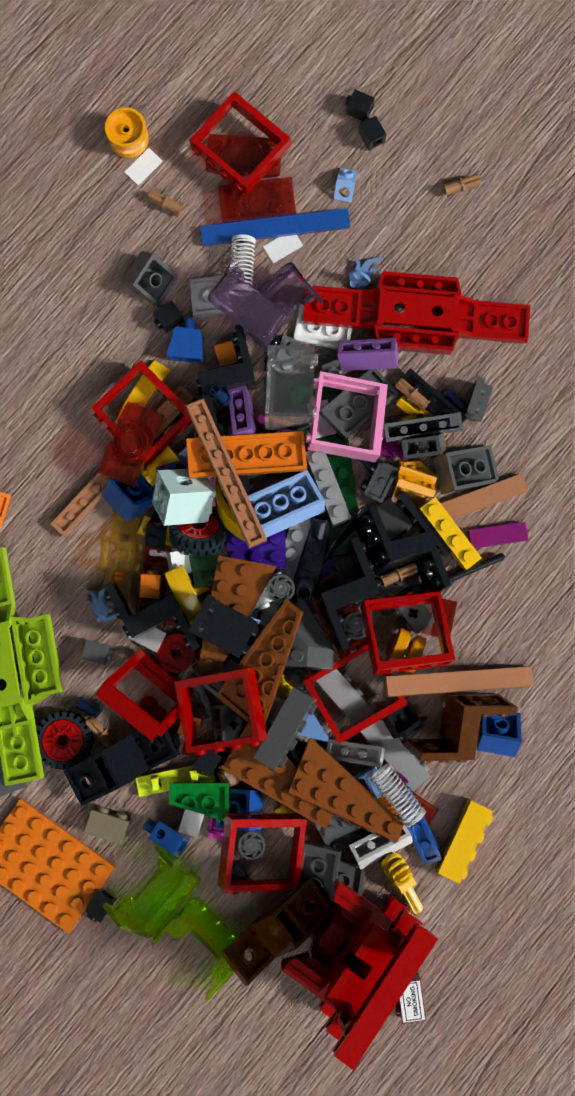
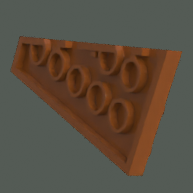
M218 555L211 596L215 597V600L249 617L277 566ZM203 639L197 673L207 675L218 674L229 653Z
M285 600L234 669L255 668L265 725L303 615V611L289 600ZM243 679L226 680L216 695L251 725Z
M247 723L239 738L253 736L249 723ZM243 744V748L231 751L222 767L223 770L322 828H327L333 814L287 794L297 769L289 758L282 769L279 767L278 770H272L254 758L260 745L249 747V744Z
M312 738L308 739L287 794L393 843H397L404 823Z

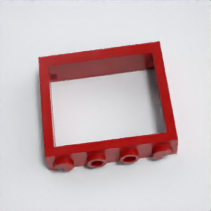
M235 91L189 139L191 150L195 152L196 156H201L205 159V163L210 168L218 170L224 180H230L236 190L239 189L246 195L291 147V138ZM232 108L277 144L247 179H244L202 143Z
M142 360L91 407L95 412L93 416L100 423L104 421L108 425L106 429L113 436L117 434L122 439L119 443L126 450L131 448L135 453L133 457L140 464L144 462L146 465L191 423L185 404ZM140 373L184 415L145 454L102 411Z
M427 590L422 592V594L410 592L398 597L396 595H387L381 599L372 597L371 599H365L360 606L374 675L448 666L456 660L441 592H429ZM431 604L442 654L380 662L370 611Z
M366 640L356 645V651L350 653L348 650L339 655L340 660L333 663V670H321L317 673L313 670L305 675L306 679L303 681L310 695L318 699L315 704H317L320 713L339 744L408 704L404 696L396 697L397 700L344 731H338L312 683L368 651ZM390 673L383 674L384 677L392 676Z
M140 649L102 684L95 695L148 739L153 741L157 735L162 737L175 720L180 717L178 704L159 723L118 690L116 686L135 669L178 703L174 682L180 680ZM188 687L189 697L191 698L194 691Z
M254 667L174 682L187 753L194 752L195 756L206 754V750H212L213 753L225 751L224 747H230L231 750L243 748V744H249V747L261 745L260 741L267 739ZM242 678L253 736L198 745L188 687Z
M225 813L217 885L227 894H234L236 891L272 893L273 890H280L282 892L296 890L300 884L307 819L299 813ZM294 827L288 879L231 880L237 828Z

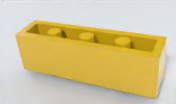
M430 497L417 507L452 551L450 554L462 569L468 570L482 559L436 497Z
M469 798L467 799L445 847L443 859L439 860L435 869L438 874L459 884L461 880H465L468 874L467 866L470 861L473 862L475 859L477 844L482 843L485 836L483 831L486 825L489 826L493 819V811Z

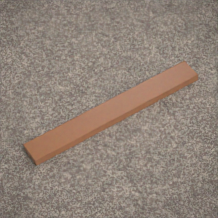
M204 398L185 405L248 549L266 542V535Z
M521 473L443 502L441 505L452 519H456L526 493L528 488ZM418 524L414 525L412 529L398 539L419 533L422 529Z
M531 667L384 677L386 697L534 686Z

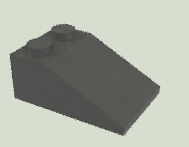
M491 445L448 452L433 457L441 495L500 482Z

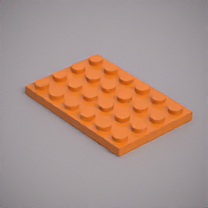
M21 798L0 826V884L69 934L116 866Z

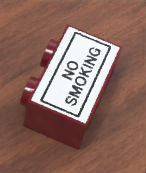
M419 974L414 976L395 1006L396 1016L401 1018L402 1024L426 1021Z

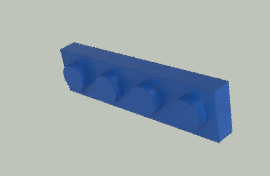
M424 816L412 826L407 827L424 865L443 859V854Z

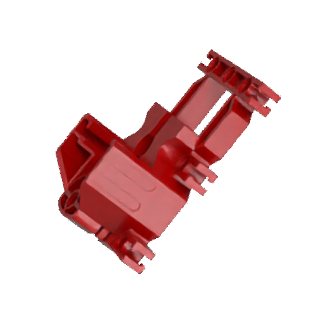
M336 879L334 881L335 893L333 900L338 903V906L335 907V911L327 918L308 951L283 958L280 964L284 973L322 1000L319 1004L320 1011L330 1018L325 1025L326 1032L338 1040L332 1049L334 1057L354 1071L438 941V938L422 926L423 923L409 913L410 909L394 897L390 896L382 910H380L339 879ZM348 936L349 942L339 956L337 951ZM353 950L354 955L348 959L349 952Z

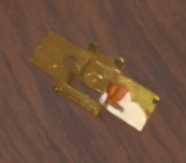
M114 511L111 536H101L100 538L102 545L99 567H96V571L105 573L104 585L109 582L116 583L126 603L129 604L133 574L140 572L143 545L137 543V532L141 515L126 522ZM120 535H129V541L119 542ZM109 543L115 544L116 548L115 562H113L111 568L106 567Z

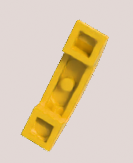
M155 360L149 366L151 371L162 382L165 381L171 371ZM142 375L130 393L115 422L116 425L129 433H132L141 419V414L157 390L144 375Z
M217 480L215 491L219 517L233 535L245 542Z
M180 565L165 572V576L182 612L191 625L202 606V602L195 592L184 566Z

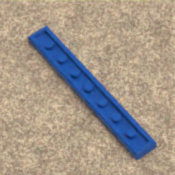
M348 208L207 225L200 226L203 246L232 243V237L239 234L250 235L255 240L349 229L350 221Z

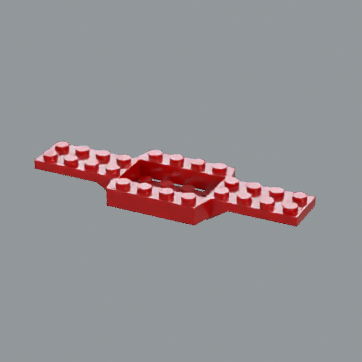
M383 271L378 287L373 289L356 290L306 285L303 324L373 330L374 339L396 338L398 350L451 355L457 338L527 344L529 338L530 305L479 301L461 295L459 279L456 277ZM400 303L404 305L405 311L397 313L394 310V306ZM440 307L443 313L441 316H434L432 309ZM383 323L407 326L410 325L450 329L452 332L391 327L381 325Z

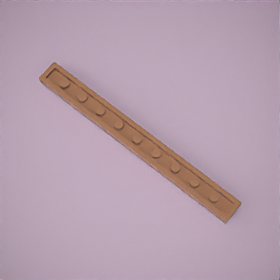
M181 385L173 392L185 405L195 400ZM167 399L130 440L145 453L182 413ZM122 447L51 522V525L66 538L103 498L102 494L108 480L125 474L137 462L133 457L134 451L131 448L126 450Z

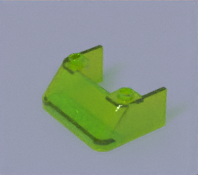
M157 844L154 848L160 854L157 860V866L160 870L137 897H124L116 907L107 903L103 904V908L120 929L145 938H151L158 933L201 881L196 872L179 857Z
M192 897L153 936L150 944L154 946L166 932L175 939H182L191 932L218 959L213 965L211 972L215 982L207 989L205 1000L208 1002L234 973L220 953L238 935L201 898Z

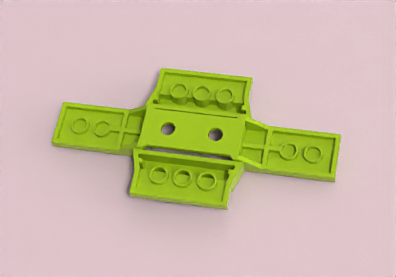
M1 547L0 680L4 679L7 686L4 690H0V758L5 786L44 778L33 705L49 695L64 691L51 615L45 614L32 618L17 616L7 550ZM11 625H12V630H13V636H14V642H15V648H16V654H17V660H18V666H19V672H20V678H21V684H22V690H23V696H24V698L21 696V690H20V688H19V683H18V676H17L18 671H17V669H16L15 658H14V650H13L12 640H11V631H10V626H11Z

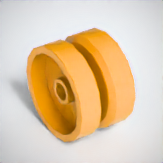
M124 107L114 110L107 117L105 133L112 150L118 156L124 158H134L141 155L149 143V134L143 116L135 109Z
M400 628L386 661L422 656L427 639L416 635L410 642L411 632ZM415 670L402 671L400 673L402 675H413Z

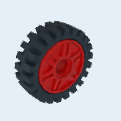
M212 509L208 522L170 525V542L180 553L184 551L185 555L192 553L193 557H196L197 554L200 557H204L206 553L210 556L212 552L217 553L225 545L227 528L221 521L219 514Z
M72 711L55 712L43 719L41 724L38 725L36 730L41 760L44 761L45 765H49L53 769L65 770L88 758L93 749L94 734L85 725L86 719L80 714ZM62 735L68 737L67 745L61 744L60 737Z

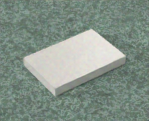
M300 304L293 339L301 343L338 350L339 341H350L352 328L303 324L304 304Z

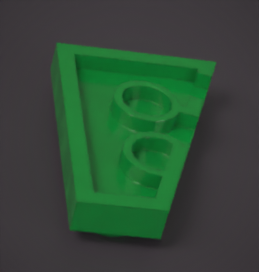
M229 782L169 783V804L224 822L225 813H229Z

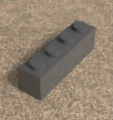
M293 687L267 733V739L263 740L254 758L272 770H278L279 767L282 769L288 758L286 755L288 751H292L298 740H296L298 733H302L307 726V717L315 712L317 708L315 703L318 699L297 687Z

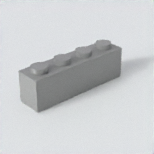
M311 450L306 452L308 468L314 483L325 500V511L331 521V526L334 527L351 519L350 513L326 453Z

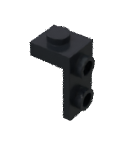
M155 511L145 527V545L164 549L166 546V530L169 525H163L157 511Z

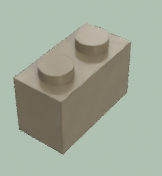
M94 807L90 812L84 833L122 845L125 841L131 819L127 818L128 815L122 812L114 814L108 812L109 809L106 807Z

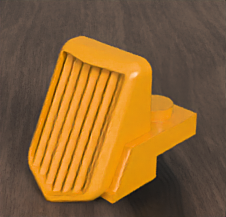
M420 460L400 461L398 465L399 470L395 476L396 483L391 496L392 502L396 503L398 499L395 496L401 491L406 493L416 507L424 503L428 496L433 498L436 492V472L431 471Z

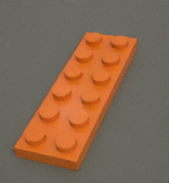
M304 431L221 436L238 475L307 471ZM187 438L189 479L216 477L200 439Z

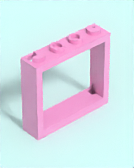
M320 371L317 379L314 378L312 389H315V393L311 396L310 407H313L312 413H309L308 416L310 431H307L305 442L308 443L307 450L376 462L381 452L388 384ZM323 386L375 396L369 450L316 440Z

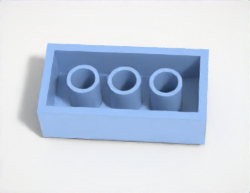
M308 470L248 496L266 538L325 512V500Z

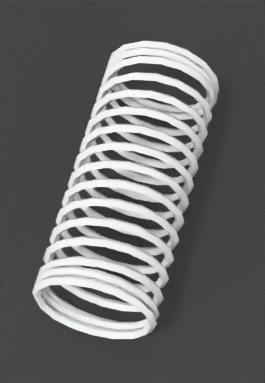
M239 234L232 237L230 287L228 292L234 296L245 297L252 294L253 257L255 256L253 254L255 250L253 249H255L256 240L250 235ZM238 241H250V242H248V243H243V242H238ZM234 266L252 267V268H251V269H249V268H236V267H234ZM233 270L252 271V272H251V273H248V272H235V271H233ZM233 274L251 275V277H248V276H235V275H233ZM234 278H239V279H251V281H247V280H235ZM234 282L250 283L251 285H246V284H234ZM231 290L249 291V292H248V293H237V292H233V291H231Z
M388 763L372 774L370 780L372 782L376 781L374 785H378L377 789H380L381 793L384 792L382 796H386L385 800H388V803H392L391 807H394V811L397 810L396 814H400L399 818H402L406 827L412 826L425 815L426 810L421 806V803H418L415 796H412L413 793L410 792L407 785H404L402 778H399V775L393 770L394 767Z

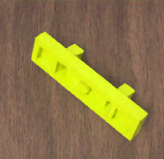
M193 765L136 778L139 797L169 791V783L216 781L215 771L208 777Z

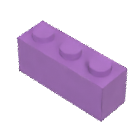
M396 338L339 341L337 355L341 371L398 367L399 352Z
M246 385L229 389L228 393L231 396L229 407L233 435L256 434L252 399Z

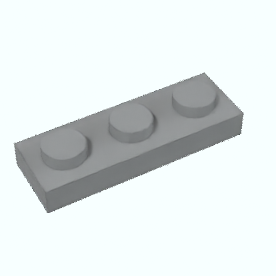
M328 739L326 752L337 761L380 768L383 765L385 751L383 747L345 741L339 744L336 740Z

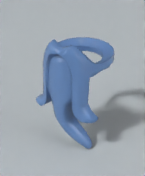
M382 257L368 259L362 267H360V261L354 259L356 267L349 272L351 288L362 290L371 281L372 273L379 271L377 268H371L368 271L370 265L379 262Z
M106 589L100 590L99 593L86 590L92 596V601L88 600L87 604L91 605L96 621H111L117 618L115 613L108 615L109 611L115 608V606L107 605L104 594Z

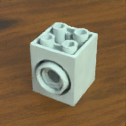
M188 469L158 470L152 503L164 526L208 522L209 516L212 513V502L216 497V491L212 487L209 478L189 479Z

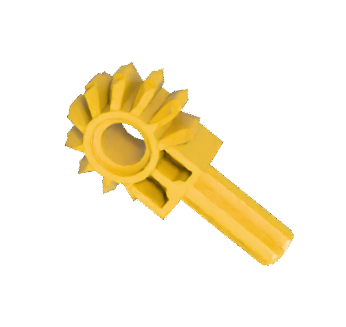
M394 852L387 855L381 862L385 876L391 882L394 890L404 895L414 914L420 913L423 906L413 889V886L417 883L413 878L411 869L399 854Z

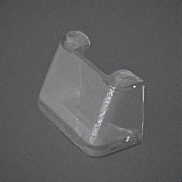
M268 345L265 430L313 423V419H317V407H313L314 366H318V354H315V346Z

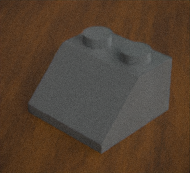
M141 251L122 280V283L135 294L159 307L178 278V275L153 253Z

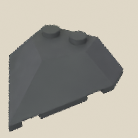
M295 596L292 603L303 611V615L285 667L333 670L334 650L331 644L326 639L323 630L305 600Z

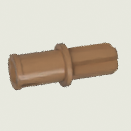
M479 174L465 178L459 177L456 181L443 184V190L446 196L458 191L464 192L465 189L480 184L481 179Z
M153 189L148 193L147 199L161 206L163 210L167 209L177 214V216L181 215L184 205L170 199V196H164Z
M401 378L396 383V388L408 397L407 400H411L422 411L430 403L429 400L418 392V388H413L404 379Z
M415 563L399 569L396 567L393 571L380 575L379 579L383 587H386L397 581L402 582L403 578L417 573L418 568Z
M94 716L86 719L85 725L95 735V739H99L106 748L117 742L108 733V728H104Z

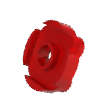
M173 634L163 639L157 651V656L164 669L170 672H181L187 670L194 663L196 650L193 651L192 648H187L183 641V638L186 637L185 635ZM178 647L180 648L182 656H178L175 659L173 658L174 654L171 652L172 650H176Z

